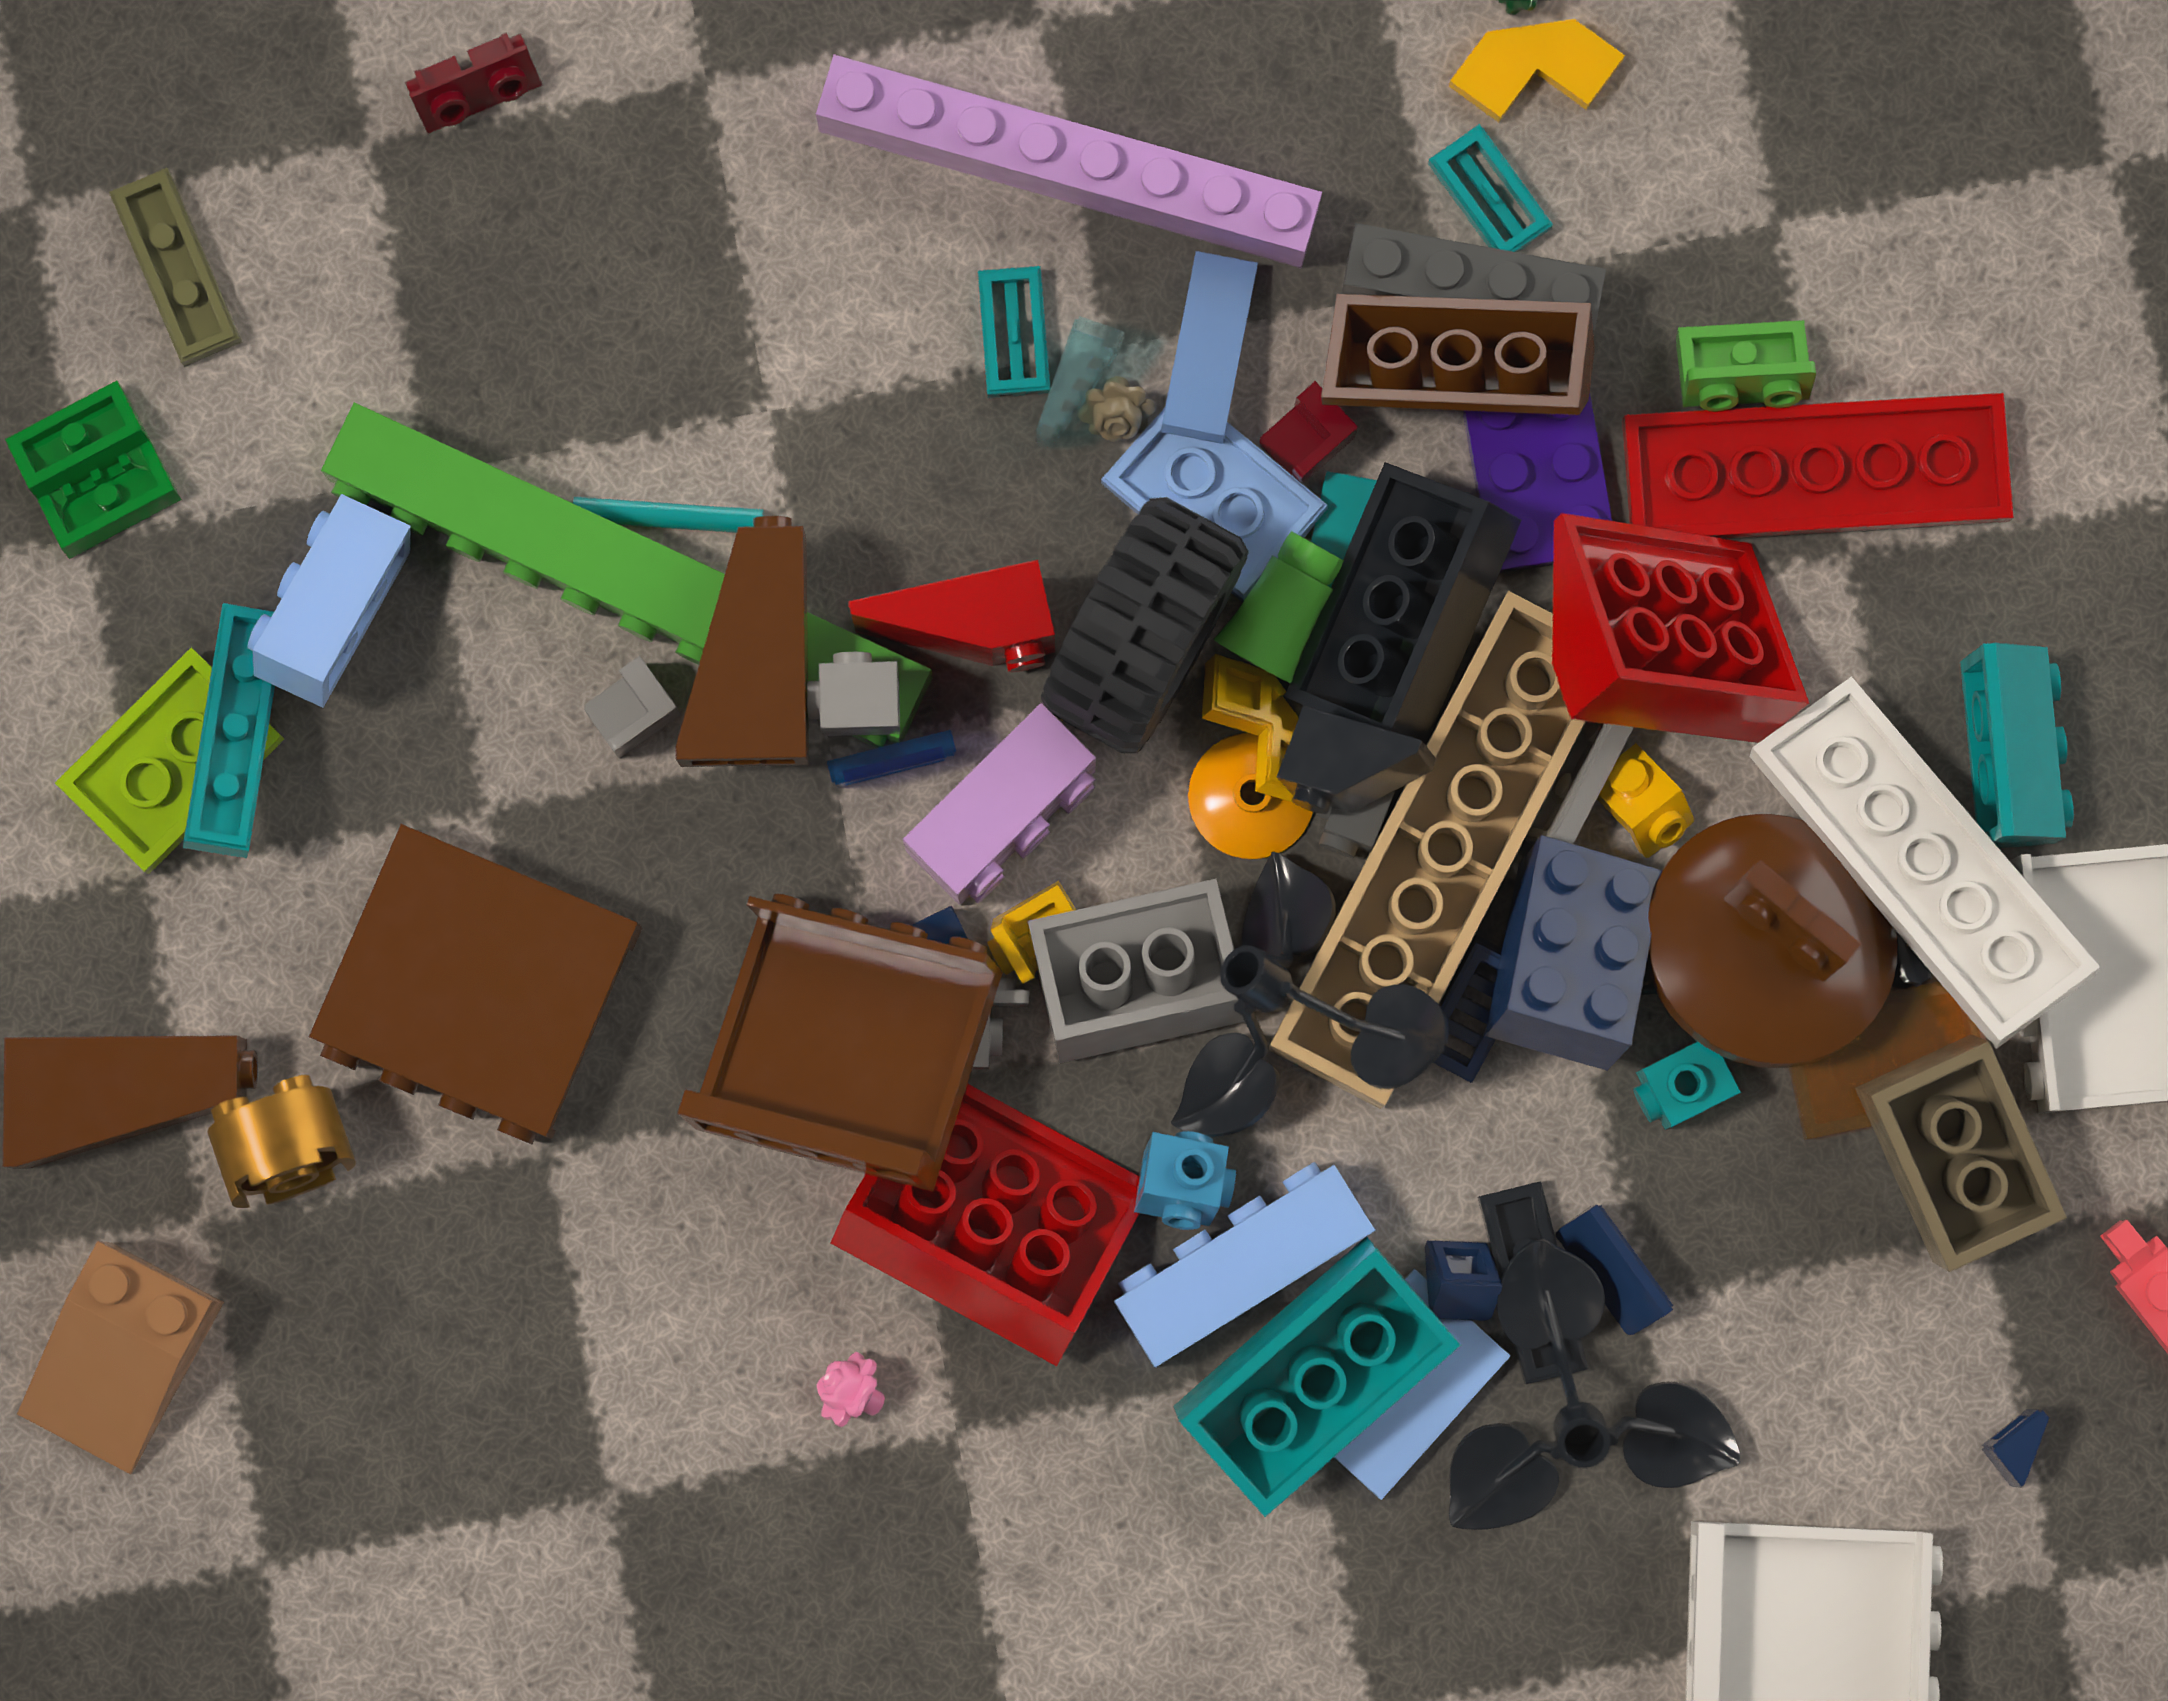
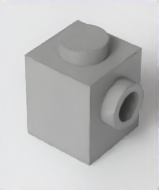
M841 652L833 654V663L819 664V681L807 682L808 719L820 720V729L823 736L900 734L899 669L897 662H872V654L868 652Z

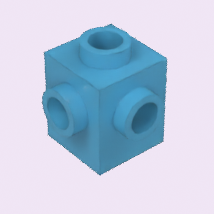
M1153 1132L1143 1152L1134 1212L1162 1217L1164 1224L1177 1229L1194 1230L1198 1229L1200 1225L1210 1226L1220 1207L1229 1208L1233 1196L1236 1170L1226 1168L1229 1146L1213 1144L1211 1137L1197 1132H1179L1175 1136Z

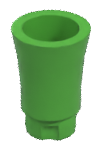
M1291 531L1280 548L1278 558L1273 555L1271 556L1258 581L1239 609L1213 640L1265 671L1291 683L1308 637L1322 608L1333 591L1328 585L1337 576L1344 560Z

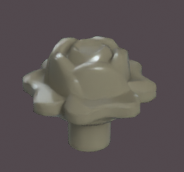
M1115 376L1105 382L1103 390L1090 389L1086 392V404L1079 410L1078 416L1082 422L1089 423L1091 434L1101 435L1104 439L1115 442L1121 439H1131L1137 433H1142L1149 426L1148 419L1155 413L1156 404L1153 400L1145 399L1146 391L1142 387H1130V383L1126 378Z

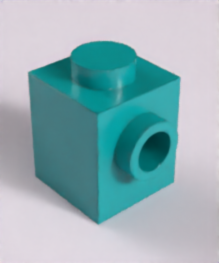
M1699 1042L1636 1072L1641 1085L1633 1088L1635 1097L1648 1121L1651 1123L1660 1119L1664 1129L1671 1128L1741 1093L1724 1058Z

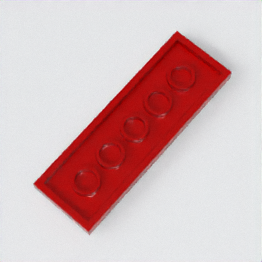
M2004 393L1803 404L1781 408L1752 407L1723 411L1700 410L1625 415L1622 419L1630 524L1727 539L2010 522L2014 518Z

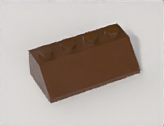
M1336 294L1321 395L1322 405L1580 415L1589 401L1595 350L1591 303Z

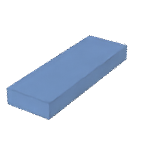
M1196 251L1161 432L1223 444L1258 265L1257 262Z

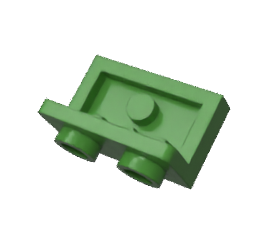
M1804 320L1678 327L1676 346L1683 407L1701 406V408L1708 411H1723L1737 404L1764 402L1769 407L1781 408L1792 406L1801 400L1810 399L1816 378V367L1814 361H1809Z

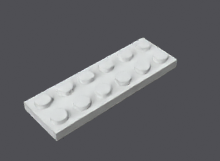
M1852 677L1752 747L1749 757L1802 820L1838 858L1866 896L1996 1049L2097 974L2100 966Z

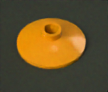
M1251 733L1227 737L1206 751L1193 770L1188 789V804L1196 828L1213 847L1227 855L1241 859H1262L1269 857L1271 852L1280 853L1294 844L1306 830L1313 812L1293 802L1266 794L1263 801L1257 805H1249L1242 800L1240 796L1242 786L1249 782L1256 783L1258 735Z

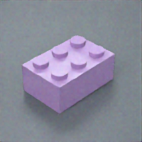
M1040 703L902 839L906 852L959 906L970 896L979 903L1004 879L1005 876L1002 874L1004 870L1000 866L1015 851L1023 859L1028 856L1050 833L1048 830L1050 824L1047 820L1060 807L1068 814L1071 813L1095 789L1093 783L1096 779L1092 775L1095 773L1096 757Z

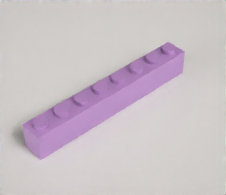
M833 55L816 112L818 128L821 133L1302 268L1322 195L1320 191L838 55Z

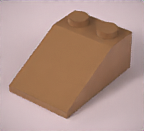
M97 1241L65 1300L17 1415L113 1466L132 1474L224 1302L111 1242Z

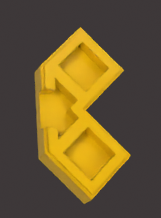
M1576 19L1487 31L1452 77L1448 86L1498 123L1535 74L1587 110L1622 63L1625 55Z
M1215 654L1205 663L1202 719L1258 735L1255 791L1292 802L1293 795L1277 778L1298 721V716L1283 697L1287 691L1275 675L1264 669Z

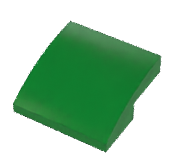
M118 380L5 439L29 490L38 500L60 548L69 559L182 500Z

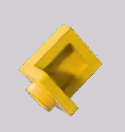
M1637 743L1618 757L1597 797V800L1630 833L1637 850L1645 858L1651 857L1661 848H1666L1676 843L1683 836L1686 828L1694 822V816L1682 789Z
M1059 880L992 920L991 932L994 938L987 942L988 947L1001 970L1006 975L1015 970L1023 984L1035 978V973L1038 970L1028 921L1076 910Z

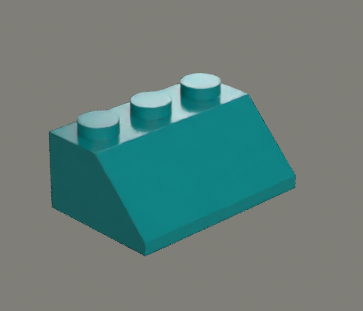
M2004 643L1982 644L1960 661L1975 821L1998 848L2055 844L2066 838L2065 828L2072 827L2074 819L2072 796L2069 789H2061L2059 765L2066 764L2067 761L2066 733L2063 726L2055 727L2053 702L2059 701L2061 697L2059 667L2056 663L2049 664L2048 647Z

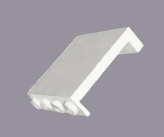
M2168 844L2031 857V854H2024L2010 860L2012 865L2100 966V969L2093 978L2019 1032L2022 1037L2030 1036L2033 1062H2025L2023 1070L2024 1086L2028 1100H2037L2039 1114L2167 1102Z
M1691 1521L1685 1701H1939L1938 1678L1929 1677L1930 1650L1938 1651L1941 1641V1618L1938 1611H1931L1932 1585L1941 1584L1943 1554L1941 1546H1933V1533L1923 1531Z

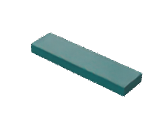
M226 603L222 604L183 848L242 858L248 857L275 685L254 676L253 651L248 649V642L259 618L263 614L272 617L273 611Z

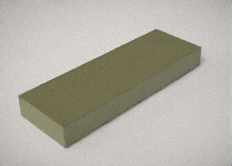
M165 168L110 191V196L182 365L185 367L242 343L169 169Z

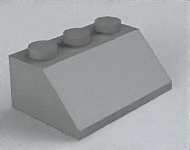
M1217 879L1028 921L1059 1063L1245 1022L1243 1016L1234 1010V1004L1239 999L1227 992L1220 981L1221 966L1225 958L1234 949Z

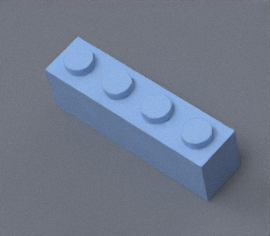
M1315 1162L1311 1163L1282 1181L1289 1193L1267 1206L1261 1196L1256 1197L1228 1215L1234 1225L1233 1228L1213 1240L1205 1229L1173 1249L1179 1259L1175 1264L1157 1274L1150 1263L1118 1283L1125 1295L1115 1300L1114 1303L1154 1368L1375 1231L1335 1165L1321 1172Z

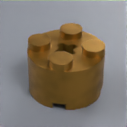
M299 1075L274 1085L272 1088L274 1091L273 1095L251 1103L247 1097L234 1098L220 1103L211 1109L214 1123L210 1125L207 1133L232 1206L236 1208H250L247 1196L262 1193L267 1205L282 1202L323 1187L336 1180L332 1168L342 1163L348 1172L356 1165L330 1088L313 1086L310 1075Z

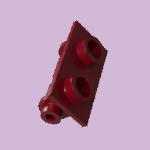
M505 32L498 38L467 50L473 67L461 71L455 56L422 70L414 71L416 77L406 81L405 84L427 134L443 127L457 125L469 116L500 103L514 101L524 93L543 86L521 33L509 38L507 32Z

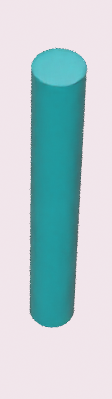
M574 497L573 504L618 525L737 533L738 527H753V518L764 516V509Z

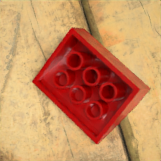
M1561 513L1554 520L1552 666L1570 719L1759 743L1809 704L1751 543Z
M967 1083L934 1190L929 1191L865 1174L846 1206L830 1244L1057 1367L1139 1213L1134 1212L1140 1177Z

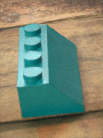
M1366 1236L1173 1407L1183 1427L1261 1514L1266 1517L1460 1347L1461 1344Z

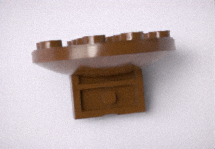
M1751 814L1730 818L1709 826L1688 840L1668 860L1655 884L1648 913L1651 939L1646 961L1652 984L1660 1000L1675 1021L1691 1037L1715 1053L1739 1063L1764 1068H1789L1810 1064L1824 1059L1847 1046L1863 1033L1882 1009L1889 995L1896 971L1898 952L1897 931L1866 896L1838 858L1804 820L1775 814Z

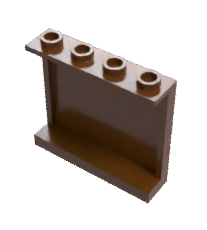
M401 824L309 1037L325 1044L320 1054L321 1057L356 1071L359 1061L362 1059L383 1068L379 1081L412 1095H415L419 1084L441 1092L443 1094L438 1106L474 1120L478 1108L502 1118L497 1128L498 1131L533 1145L537 1133L552 1139L556 1131L552 1129L628 950L633 951L643 927L631 919Z
M774 894L772 901L749 896L747 906L758 918L700 1093L685 1089L677 1114L698 1131L933 1191L1003 972L986 954L988 949L985 946L969 939L951 937L949 944L928 940L926 932L903 923L892 922L889 930L868 925L869 920L866 917L846 909L832 908L829 916L809 911L810 905L792 896Z

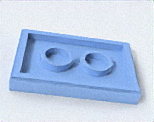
M1164 408L1103 476L1101 482L1137 514H1139L1142 506L1150 498L1168 497L1241 537L1249 553L1246 563L1241 570V575L1231 593L1243 602L1258 581L1271 556L1273 555L1278 558L1280 548L1289 533L1292 531L1305 537L1328 509V505L1228 422L1223 444L1161 432Z
M1413 1269L1405 1280L1429 1307L1427 1279L1416 1269ZM1439 1319L1461 1346L1334 1456L1339 1463L1380 1500L1384 1498L1510 1357L1505 1350L1472 1320Z

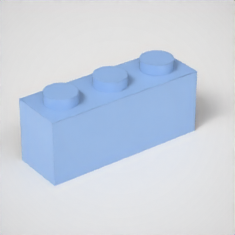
M343 494L340 495L331 513L321 511L309 532L307 545L311 548L301 565L295 562L291 563L281 580L277 596L282 599L272 617L263 614L251 633L248 649L253 651L254 676L324 708L410 553L411 526Z

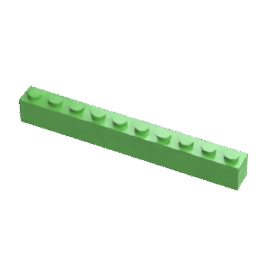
M353 403L321 469L330 482L335 483L331 491L333 495L339 498L343 494L364 505H368L371 500L392 510L390 517L410 525V532L423 536L427 527L449 536L446 547L473 561L480 562L484 553L507 563L503 571L505 575L529 587L538 589L541 580L564 590L560 598L563 602L585 613L595 616L599 606L621 616L618 627L643 640L652 642L656 633L679 643L675 651L676 654L699 665L724 579V573L362 405ZM807 612L808 681H819V664L833 663V654L868 652L872 654V662H897L899 669L900 734L852 736L880 749H883L886 740L901 746L933 678L931 669Z

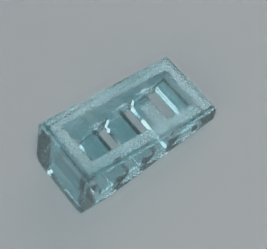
M1081 316L1074 320L1036 429L1035 442H1037V446L1050 449L1061 437L1086 401L1087 391L1096 387L1121 351L1125 335L1123 331Z

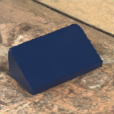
M1596 1204L1588 1207L1557 1230L1555 1233L1556 1237L1564 1249L1583 1259L1593 1268L1602 1284L1606 1307L1627 1335H1633L1673 1311L1672 1306L1674 1305L1601 1205L1598 1206Z

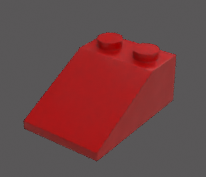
M1038 560L848 601L857 633L991 666L1006 663L1008 672L1026 671L1043 666L1045 664L1044 655L1055 653V633Z

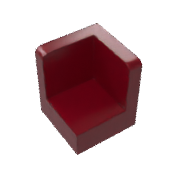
M1316 381L1296 397L1294 407L1259 439V445L1302 484L1355 438L1358 426L1338 405H1322V387Z

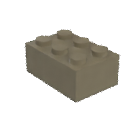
M1971 1034L1855 1088L1932 1262L1946 1271L1956 1270L2067 1218L1989 1041Z

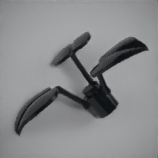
M1271 852L1258 878L1248 905L1242 931V946L1234 949L1225 958L1220 970L1221 984L1227 992L1239 999L1234 1004V1010L1243 1016L1253 1040L1241 1033H1227L1217 1036L1202 1048L1189 1070L1182 1100L1171 1124L1184 1132H1197L1209 1137L1226 1136L1243 1131L1254 1125L1268 1111L1276 1097L1280 1076L1273 1065L1263 1060L1269 1051V1044L1256 1018L1255 1011L1261 1013L1278 1011L1284 1008L1290 999H1293L1352 1030L1360 1032L1351 1049L1352 1067L1361 1080L1378 1089H1394L1410 1083L1442 1054L1443 1047L1447 1044L1449 1036L1446 1015L1431 996L1421 989L1410 985H1390L1376 991L1368 1003L1365 1020L1355 1018L1294 986L1291 975L1286 968L1292 966L1294 955H1308L1317 950L1325 941L1334 922L1335 900L1330 888L1319 877L1296 865L1280 853Z
M1545 1239L1532 1240L1515 1254L1501 1278L1503 1287L1497 1298V1313L1501 1327L1506 1336L1517 1347L1522 1349H1536L1551 1341L1568 1405L1564 1406L1555 1417L1553 1425L1555 1442L1540 1439L1530 1446L1525 1434L1519 1428L1504 1423L1483 1425L1472 1430L1460 1441L1453 1453L1449 1473V1521L1453 1527L1486 1530L1515 1524L1534 1516L1550 1503L1559 1485V1473L1556 1466L1547 1457L1541 1455V1453H1550L1556 1460L1563 1458L1568 1464L1577 1468H1591L1606 1458L1610 1446H1615L1619 1441L1618 1437L1627 1429L1630 1430L1624 1438L1622 1447L1625 1461L1638 1479L1655 1487L1676 1488L1689 1485L1715 1472L1740 1464L1738 1445L1723 1413L1705 1394L1684 1383L1660 1382L1647 1386L1637 1398L1635 1406L1636 1418L1624 1416L1613 1426L1607 1428L1604 1416L1597 1407L1590 1403L1579 1401L1563 1339L1585 1337L1598 1325L1605 1306L1604 1290L1599 1277L1583 1259Z

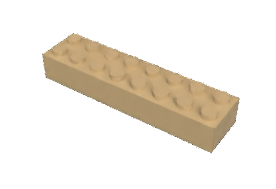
M1510 591L1507 592L1426 745L1436 758L1433 770L1405 785L1299 989L1361 1020H1365L1367 1006L1373 994L1379 989L1390 985L1404 984L1414 986L1439 1003L1585 721L1570 719L1552 666L1553 614ZM1295 1000L1292 1001L1269 1045V1051L1379 1109L1386 1105L1394 1090L1378 1089L1368 1085L1358 1077L1353 1069L1351 1049L1360 1032L1352 1030Z

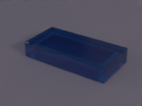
M948 730L826 762L833 786L841 788L952 760L957 755L952 732Z

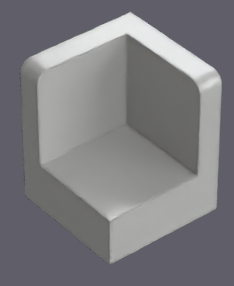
M640 656L619 670L623 676L622 679L584 706L585 712L619 759L681 716L673 701Z

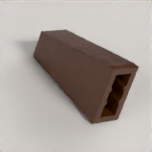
M761 516L753 518V527H738L676 744V761L680 767L809 765L806 534L803 526H792V518Z
M237 1035L4 1037L3 1167L30 1169L212 1114L211 1109L220 1103L234 1098L247 1097V1089H256L258 1081L257 1053L255 1050H247V1039Z

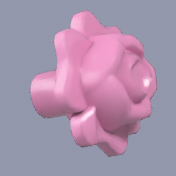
M854 1352L847 1361H834L829 1364L826 1374L819 1379L816 1385L818 1394L824 1403L821 1416L827 1420L832 1419L835 1425L839 1427H844L851 1417L857 1418L862 1412L870 1416L876 1415L882 1409L885 1401L884 1394L875 1389L877 1380L873 1375L876 1371L877 1363L872 1359H864L862 1354Z

